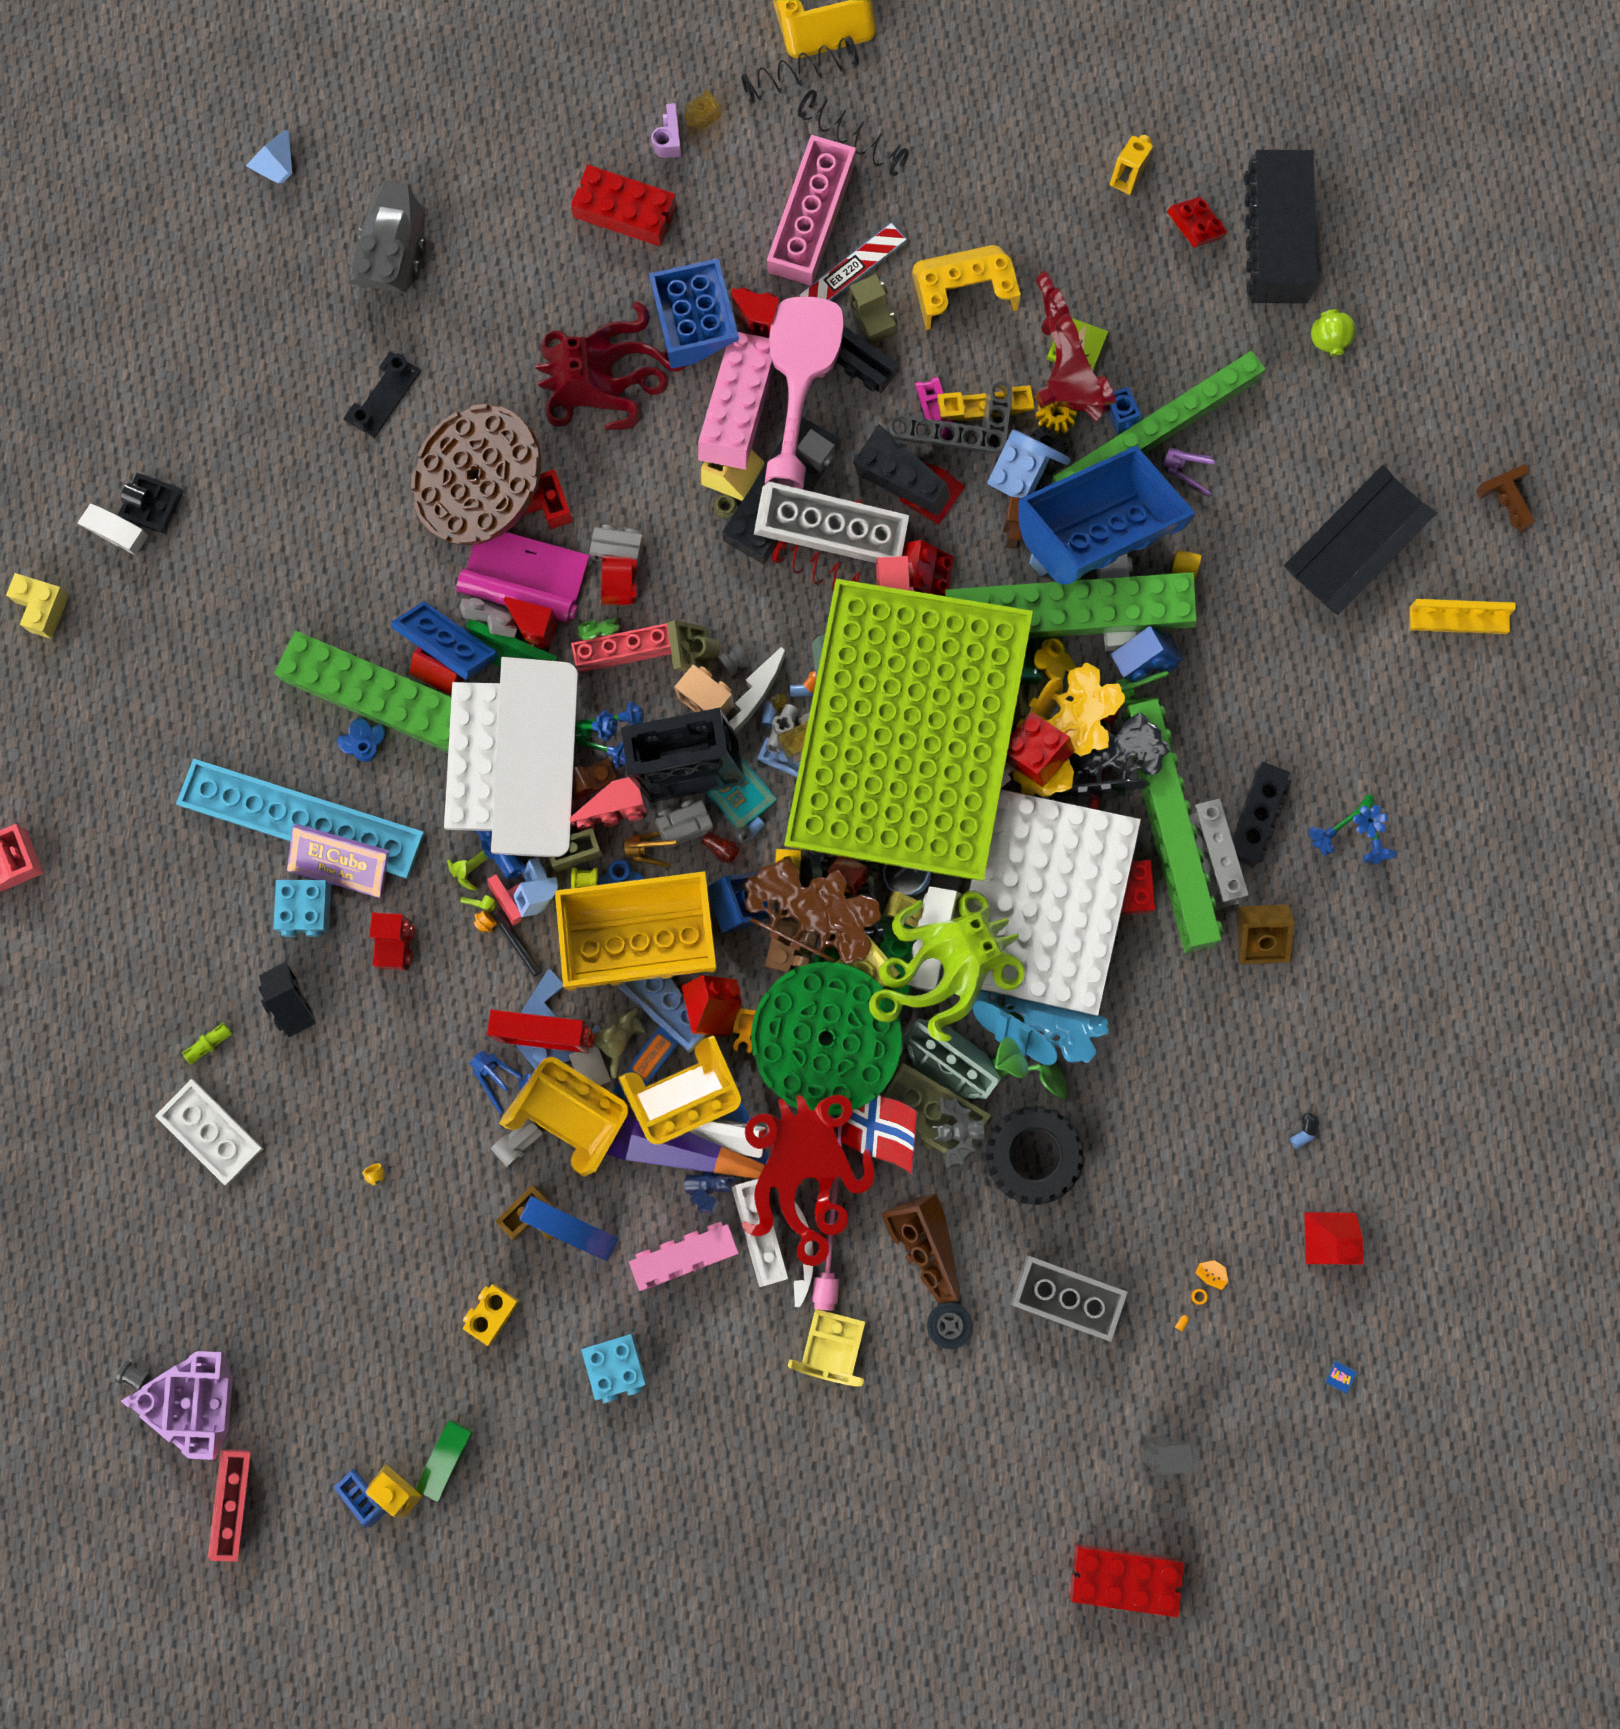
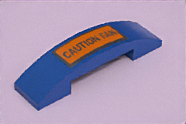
M660 1026L624 1074L636 1073L642 1078L645 1086H648L680 1044ZM618 1082L613 1091L629 1103L620 1082Z

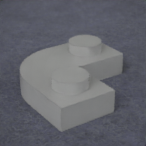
M462 598L460 609L463 618L487 622L491 634L515 637L517 628L512 615L507 610L477 598Z

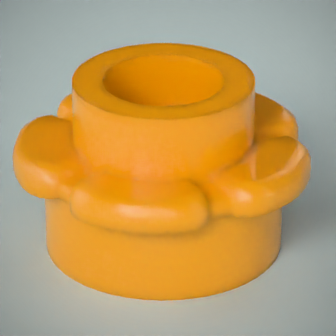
M485 910L475 914L476 920L474 924L477 929L482 933L486 931L489 933L493 932V928L497 923L491 914Z

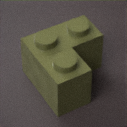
M876 274L850 285V307L868 343L871 345L894 335L896 325H898L894 312H889L886 306L888 305L886 299L888 294L887 287L884 281H879Z
M593 828L570 835V845L566 854L560 857L549 858L552 867L558 872L603 857L596 833Z

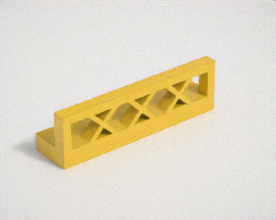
M1416 599L1410 606V630L1508 634L1510 632V615L1515 611V603Z

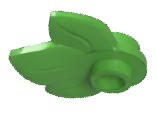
M617 617L598 624L595 620H591L577 627L579 631L577 635L584 640L597 638L599 635H611L618 631L620 626L619 624H614L617 621Z

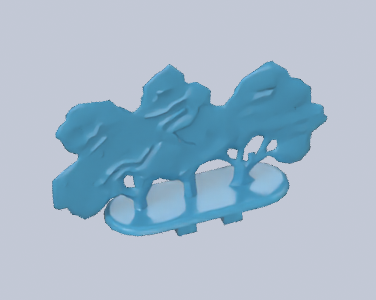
M980 990L977 1002L973 1006V1013L983 1027L995 1034V1040L1001 1042L1005 1037H1010L1018 1044L1023 1057L1028 1055L1045 1065H1052L1057 1060V1051L1054 1045L1061 1048L1062 1054L1068 1062L1083 1061L1089 1063L1097 1053L1090 1038H1097L1109 1033L1107 1027L1108 1020L1099 1014L1094 1016ZM991 994L994 995L993 1001L989 998ZM998 996L1005 998L1006 1004L1003 1008H1000L1002 1004L998 1003ZM1008 1006H1014V1009L1007 1010ZM1007 1012L1018 1013L1024 1018V1023ZM1056 1035L1060 1036L1058 1041L1052 1040Z

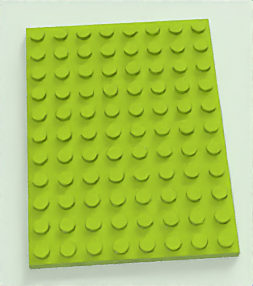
M836 579L784 845L786 847L984 882L1033 611Z

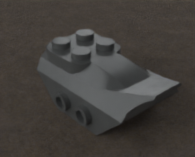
M385 180L375 195L370 197L364 225L359 229V241L353 253L352 274L349 284L405 293L413 284L415 274L420 273L421 261L419 257L420 253H424L426 249V239L424 238L425 207L417 201L410 185Z

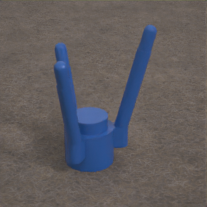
M481 1051L470 1062V1065L475 1069L472 1073L479 1079L498 1112L503 1114L504 1111L483 1075L485 1077L490 1075L504 1091H507V1085L494 1072L496 1069L494 1064L519 1079L522 1078V1074L499 1060L493 1053L488 1055L485 1051Z

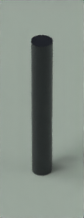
M502 912L495 913L492 917L534 977L540 974L542 970Z

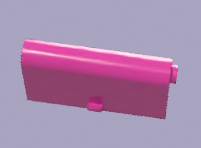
M505 532L491 541L473 545L467 568L463 569L458 577L457 592L505 606L504 598L507 596L551 608L558 621L569 623L571 619L575 620L578 612L576 601L590 555Z

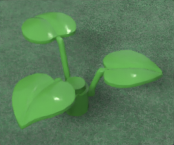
M1005 1000L1003 1001L1004 1003L1002 1004L1001 1008L1005 1006ZM1008 1006L1007 1010L1014 1009V1006ZM1007 1012L1024 1023V1018L1018 1013ZM1005 1037L1001 1040L997 1056L991 1060L1000 1078L1009 1073L1015 1077L1024 1078L1027 1076L1028 1071L1038 1070L1040 1071V1080L1043 1085L1060 1099H1067L1065 1077L1056 1063L1052 1065L1038 1064L1028 1066L1018 1044L1012 1038Z

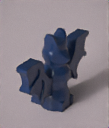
M703 1171L702 1175H687L684 1180V1189L687 1194L692 1196L690 1198L692 1204L698 1205L697 1209L700 1214L707 1212L714 1216L719 1203L716 1198L708 1194H712L714 1191L732 1192L730 1186L736 1179L718 1176L720 1173Z

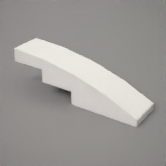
M782 647L746 679L747 686L750 689L735 703L739 713L729 721L736 734L751 719L774 684L785 658V650Z

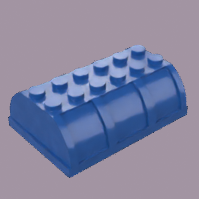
M1137 446L1022 497L1018 503L1019 526L1026 547L1054 581L1064 585L1079 580L1082 575L1094 569L1104 568L1114 563L1119 557L1131 551L1146 548L1167 534H1174L1185 529L1195 515L1191 507Z

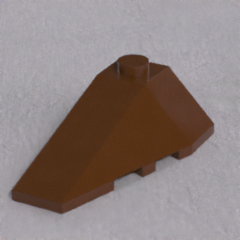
M931 1194L917 1197L882 1212V1217L891 1238L896 1244L902 1241L910 1252L905 1256L909 1263L914 1261L920 1266L923 1271L920 1278L938 1303L958 1301L960 1299V1292L947 1221L937 1195Z

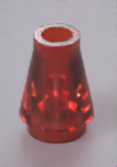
M710 831L702 839L701 843L721 863H732L739 853V847L736 846V842L715 835Z

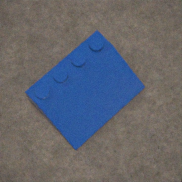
M718 258L649 273L651 289L671 369L695 364L739 340Z

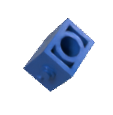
M1129 386L1115 391L1116 403L1107 405L1109 409L1108 416L1117 436L1141 421V413Z

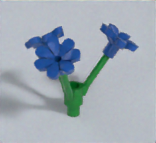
M1366 795L1364 800L1360 802V806L1334 828L1330 827L1326 831L1322 828L1318 830L1316 827L1309 829L1308 834L1310 838L1315 840L1312 843L1313 846L1317 849L1320 848L1321 853L1326 856L1328 853L1332 854L1335 850L1331 839L1337 835L1336 832L1353 820L1354 823L1359 824L1356 828L1359 834L1367 831V836L1373 839L1371 841L1373 850L1369 854L1364 855V863L1373 861V864H1379L1381 859L1389 860L1397 856L1395 850L1383 848L1381 839H1378L1377 831L1383 833L1386 830V826L1382 822H1386L1388 816L1386 813H1379L1381 808L1374 804V797L1372 795Z

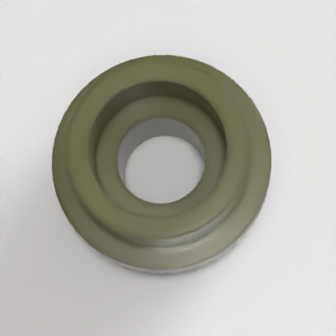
M721 495L714 502L715 513L724 519L731 518L738 508L736 499L729 495ZM727 503L730 505V509L725 511L721 506Z

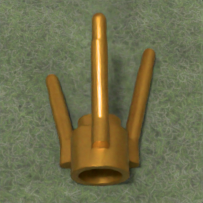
M659 831L643 835H633V838H625V856L632 857L633 862H644L669 868L671 866L670 863L643 857L642 855L646 854L647 847L677 845L678 841L646 842V839L661 836Z

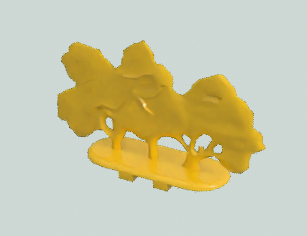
M1086 662L1082 667L1069 671V688L1066 693L1062 694V679L1055 677L1047 683L1038 699L1033 697L1028 705L1032 708L1029 714L1031 712L1070 736L1075 750L1073 753L1084 756L1091 753L1092 749L1101 750L1108 748V731L1100 725V720L1109 715H1114L1124 703L1125 695L1121 692V686L1118 683L1106 684L1101 687L1100 670ZM1072 696L1074 700L1071 702L1066 700V698ZM1058 703V705L1061 708L1060 712H1058L1051 719L1048 720L1050 714L1052 713L1053 709ZM1023 719L1019 720L1018 724L1016 725V728H1018L1021 725V723L1024 721ZM1068 758L1044 787H1041L1016 769L1013 770L1012 774L1013 779L1021 785V794L1033 796L1036 793L1046 797L1051 796L1055 792L1071 789L1074 771Z

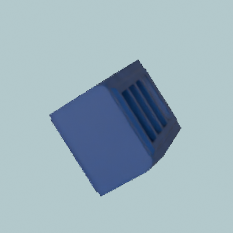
M352 1469L334 1489L364 1527H372L387 1511L366 1494L368 1484ZM353 1481H355L356 1485L348 1493H346L343 1487L345 1486V1488H347ZM361 1489L363 1493L354 1501L352 1497ZM368 1498L370 1501L361 1509L359 1505ZM374 1506L375 1509L367 1516L366 1513Z

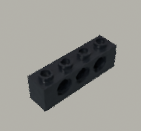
M1261 762L1258 766L1232 837L1239 862L1254 867L1258 862H1263L1267 849L1263 848L1266 839H1271L1275 830V826L1272 825L1275 816L1279 817L1283 807V803L1280 802L1282 794H1287L1292 782L1288 780L1289 771L1265 762ZM1263 788L1271 789L1274 797L1267 798L1264 796ZM1256 810L1262 811L1265 814L1266 819L1264 821H1260L1255 817L1254 812ZM1247 833L1256 835V844L1248 842L1246 838Z

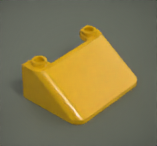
M714 1035L704 1038L695 1047L694 1053L698 1061L697 1064L651 1085L645 1086L642 1078L632 1072L618 1077L646 1139L652 1144H663L733 1112L739 1107L741 1103L740 1093Z
M548 1057L540 1062L503 1115L499 1124L509 1130H517L525 1124L527 1118L576 1148L571 1156V1166L575 1172L585 1177L595 1172L627 1117L628 1107L622 1099L555 1057Z

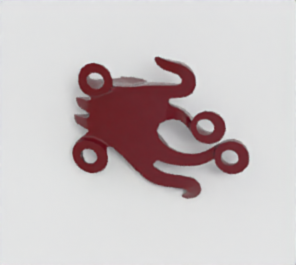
M1044 270L1036 278L1037 285L1043 294L1044 308L1047 316L1042 323L1041 329L1045 335L1050 336L1051 334L1056 344V361L1050 379L1044 386L1045 388L1038 391L1035 398L1041 409L1053 404L1054 408L1062 406L1084 411L1097 423L1102 414L1109 412L1107 405L1116 403L1114 392L1104 375L1097 378L1093 373L1081 346L1076 325L1070 317L1067 304L1060 290L1054 288L1049 275Z
M639 302L633 303L632 306L638 314L635 321L610 322L597 329L588 337H568L565 333L557 330L550 331L544 336L541 343V353L550 363L535 364V369L552 376L551 378L537 381V385L542 389L554 392L546 406V417L551 425L556 427L566 426L572 419L575 406H589L629 413L630 416L626 419L607 423L605 425L607 430H625L634 427L640 421L642 412L635 401L620 397L621 393L630 385L639 384L650 395L661 394L668 387V377L658 368L642 367L625 377L614 378L611 372L612 365L616 360L627 354H647L658 360L664 368L672 372H678L686 368V366L671 369L670 362L667 360L666 349L664 352H661L650 344L634 341L610 343L609 338L614 335L640 332L647 327L650 315L645 305ZM551 340H560V344L548 348V343ZM650 375H655L659 378L660 384L657 387L651 388L645 384V379ZM557 406H563L567 411L566 416L562 419L555 418L552 414L553 409Z

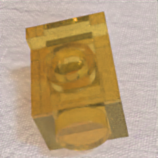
M705 89L702 95L684 106V118L690 127L695 126L699 132L721 117L720 105L708 89Z

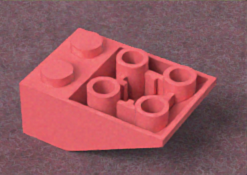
M628 777L612 781L569 819L576 831L579 830L578 828H580V831H584L590 828L595 830L594 825L599 823L604 824L605 827H613L619 824V820L628 818L629 821H637L642 819L643 814L648 812L644 795Z
M14 824L0 830V892L44 874L27 829Z

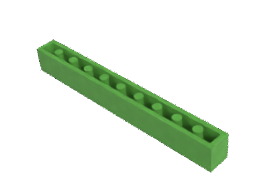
M1250 351L1055 475L1051 484L1134 446H1137L1143 454L1149 452L1260 381L1266 369L1253 351Z

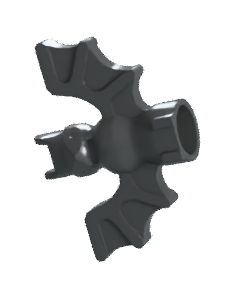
M940 1097V1113L950 1116L957 1121L954 1125L932 1126L933 1130H937L938 1136L933 1138V1141H950L951 1139L959 1141L955 1148L945 1153L946 1168L949 1169L953 1165L962 1166L965 1157L975 1153L972 1140H984L985 1133L982 1120H969L970 1108L961 1107L956 1098L954 1100H947Z

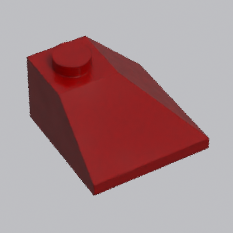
M1304 1212L1306 1264L1364 1265L1363 1237L1356 1213Z

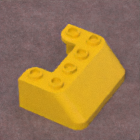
M990 245L918 261L913 267L912 276L926 330L931 329L932 316L946 311L948 307L946 290L991 280L996 296L1003 300L1010 299L1013 311L1018 310L1021 294L1013 263L999 246Z

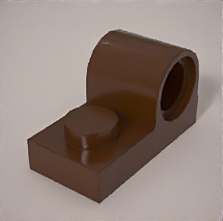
M608 758L587 768L584 766L573 768V801L603 789L612 781L617 780Z

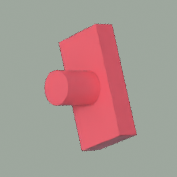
M497 874L488 878V887L512 925L515 926L522 921L521 914L513 898L520 883L506 890Z

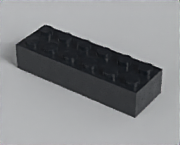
M801 417L797 447L810 429H812L835 445L836 454L840 448L839 438ZM783 439L769 461L781 454ZM798 458L806 467L802 490L812 492L827 467L825 466L820 473ZM767 464L722 531L724 542L763 565L780 541L754 535L762 487L765 485Z

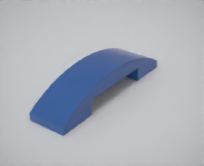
M530 1196L519 1220L561 1241L608 1261L619 1239Z

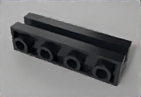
M844 326L841 349L834 365L838 363L844 368L848 376L851 378L858 377L863 381V385L872 392L876 390L881 394L898 373V363Z

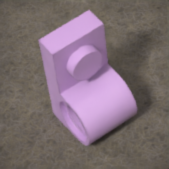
M666 104L667 114H663L664 127H659L652 133L653 150L657 156L662 158L681 157L676 104ZM663 141L668 142V143H666V144H664V145L659 144L660 142H663Z

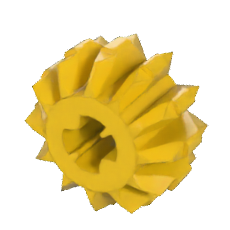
M1053 404L1041 409L1038 405L1039 411L1036 413V419L1040 420L1038 423L1039 428L1046 426L1049 428V432L1054 429L1056 430L1055 435L1058 436L1059 430L1066 434L1068 433V427H1074L1075 421L1073 419L1077 417V412L1073 409L1062 406L1054 408ZM1056 412L1060 414L1057 417L1053 416L1056 414Z

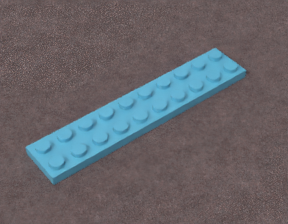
M194 758L176 802V805L289 842H291L293 826L299 824L389 850L386 873L405 879L410 877L425 835L423 831Z

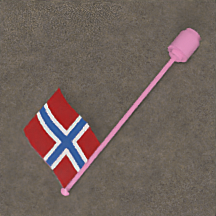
M878 1095L868 1104L853 1110L849 1121L838 1127V1143L840 1146L844 1143L861 1153L868 1149L872 1157L894 1163L912 1174L918 1112L900 1101ZM836 1177L833 1181L831 1199L833 1204H836L839 1177ZM834 1209L830 1210L829 1224L832 1225L835 1223L836 1210ZM828 1235L829 1254L826 1258L825 1272H820L819 1277H814L812 1302H814V1309L834 1311L835 1304L838 1303L840 1279L835 1278V1273H830L833 1235Z

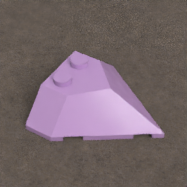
M197 1351L189 1356L190 1358L179 1365H175L144 1385L142 1389L133 1395L121 1400L127 1407L135 1410L143 1421L168 1442L174 1443L181 1449V1453L187 1458L214 1460L229 1431L233 1376L224 1352Z

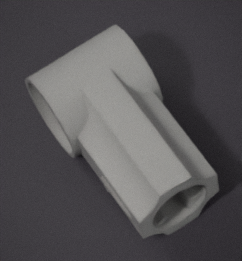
M527 1118L521 1128L504 1135L491 1147V1150L506 1168H509L513 1165L512 1162L518 1156L521 1158L524 1155V1151L544 1133L533 1121Z

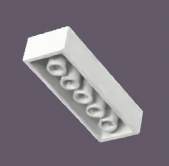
M768 482L762 487L754 535L876 563L878 557L902 556L909 515Z

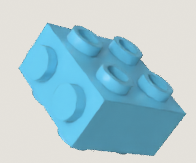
M276 880L273 929L281 933L283 937H296L297 933H306L307 937H321V933H329L332 884L326 880Z
M634 1333L581 1349L595 1401L602 1399L603 1403L618 1399L617 1394L627 1391L628 1396L642 1392V1386L648 1384Z

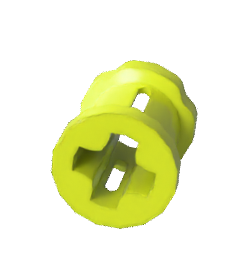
M572 867V888L597 885L598 868L578 870L577 867Z

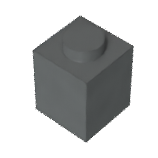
M810 429L797 447V457L820 473L825 466L827 468L830 467L836 457L834 455L835 445L812 429Z

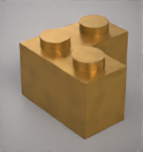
M535 1185L529 1187L495 1220L512 1240L519 1239L531 1227V1225L519 1220L530 1196L557 1208ZM539 1230L548 1240L553 1241L555 1237Z

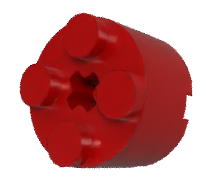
M602 556L601 605L630 606L635 604L636 583H632V580L636 578L637 559H632V557Z

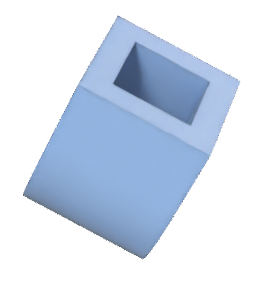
M538 858L529 859L525 871L522 872L526 882L520 883L513 895L521 917L543 912L548 907L558 888L557 878H547L545 868L541 866Z

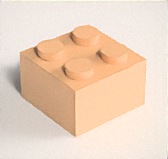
M692 665L674 687L677 698L694 712L720 707L726 716L734 707L733 696L730 693L732 690L721 681L719 683L715 682L711 678L712 674L704 667L697 668L695 665Z

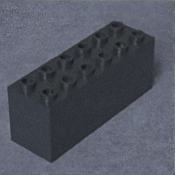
M1256 150L1253 159L1249 160L1248 171H1245L1244 185H1248L1244 204L1245 207H1249V214H1246L1245 229H1249L1245 249L1250 251V258H1247L1246 273H1250V280L1247 281L1246 294L1251 295V303L1308 304L1317 285L1314 150Z

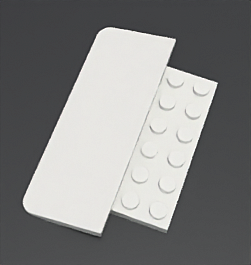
M502 657L500 683H452L444 828L446 830L492 831V854L560 857L567 853L570 845L571 822L569 818L571 817L578 678L577 670L572 664L558 661Z

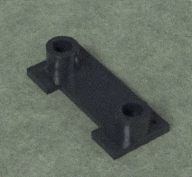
M388 353L379 366V369L385 372L365 403L359 406L354 402L343 418L344 421L372 438L376 437L421 372V369L407 362L402 354Z

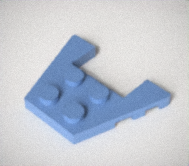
M551 969L545 973L521 1013L556 1017L545 1003L564 987L563 983ZM597 1025L592 1029V1033L599 1031L600 1027ZM516 1045L535 1069L542 1060L548 1057H555L563 1063H568L571 1061L569 1054L575 1053Z

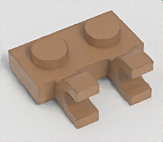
M782 919L778 925L780 932L794 938L800 927L799 923ZM803 933L800 942L815 947L817 936L813 933ZM772 938L765 967L788 973L791 970V966L798 968L810 964L811 960L807 957L794 956L796 951L794 948L788 947Z

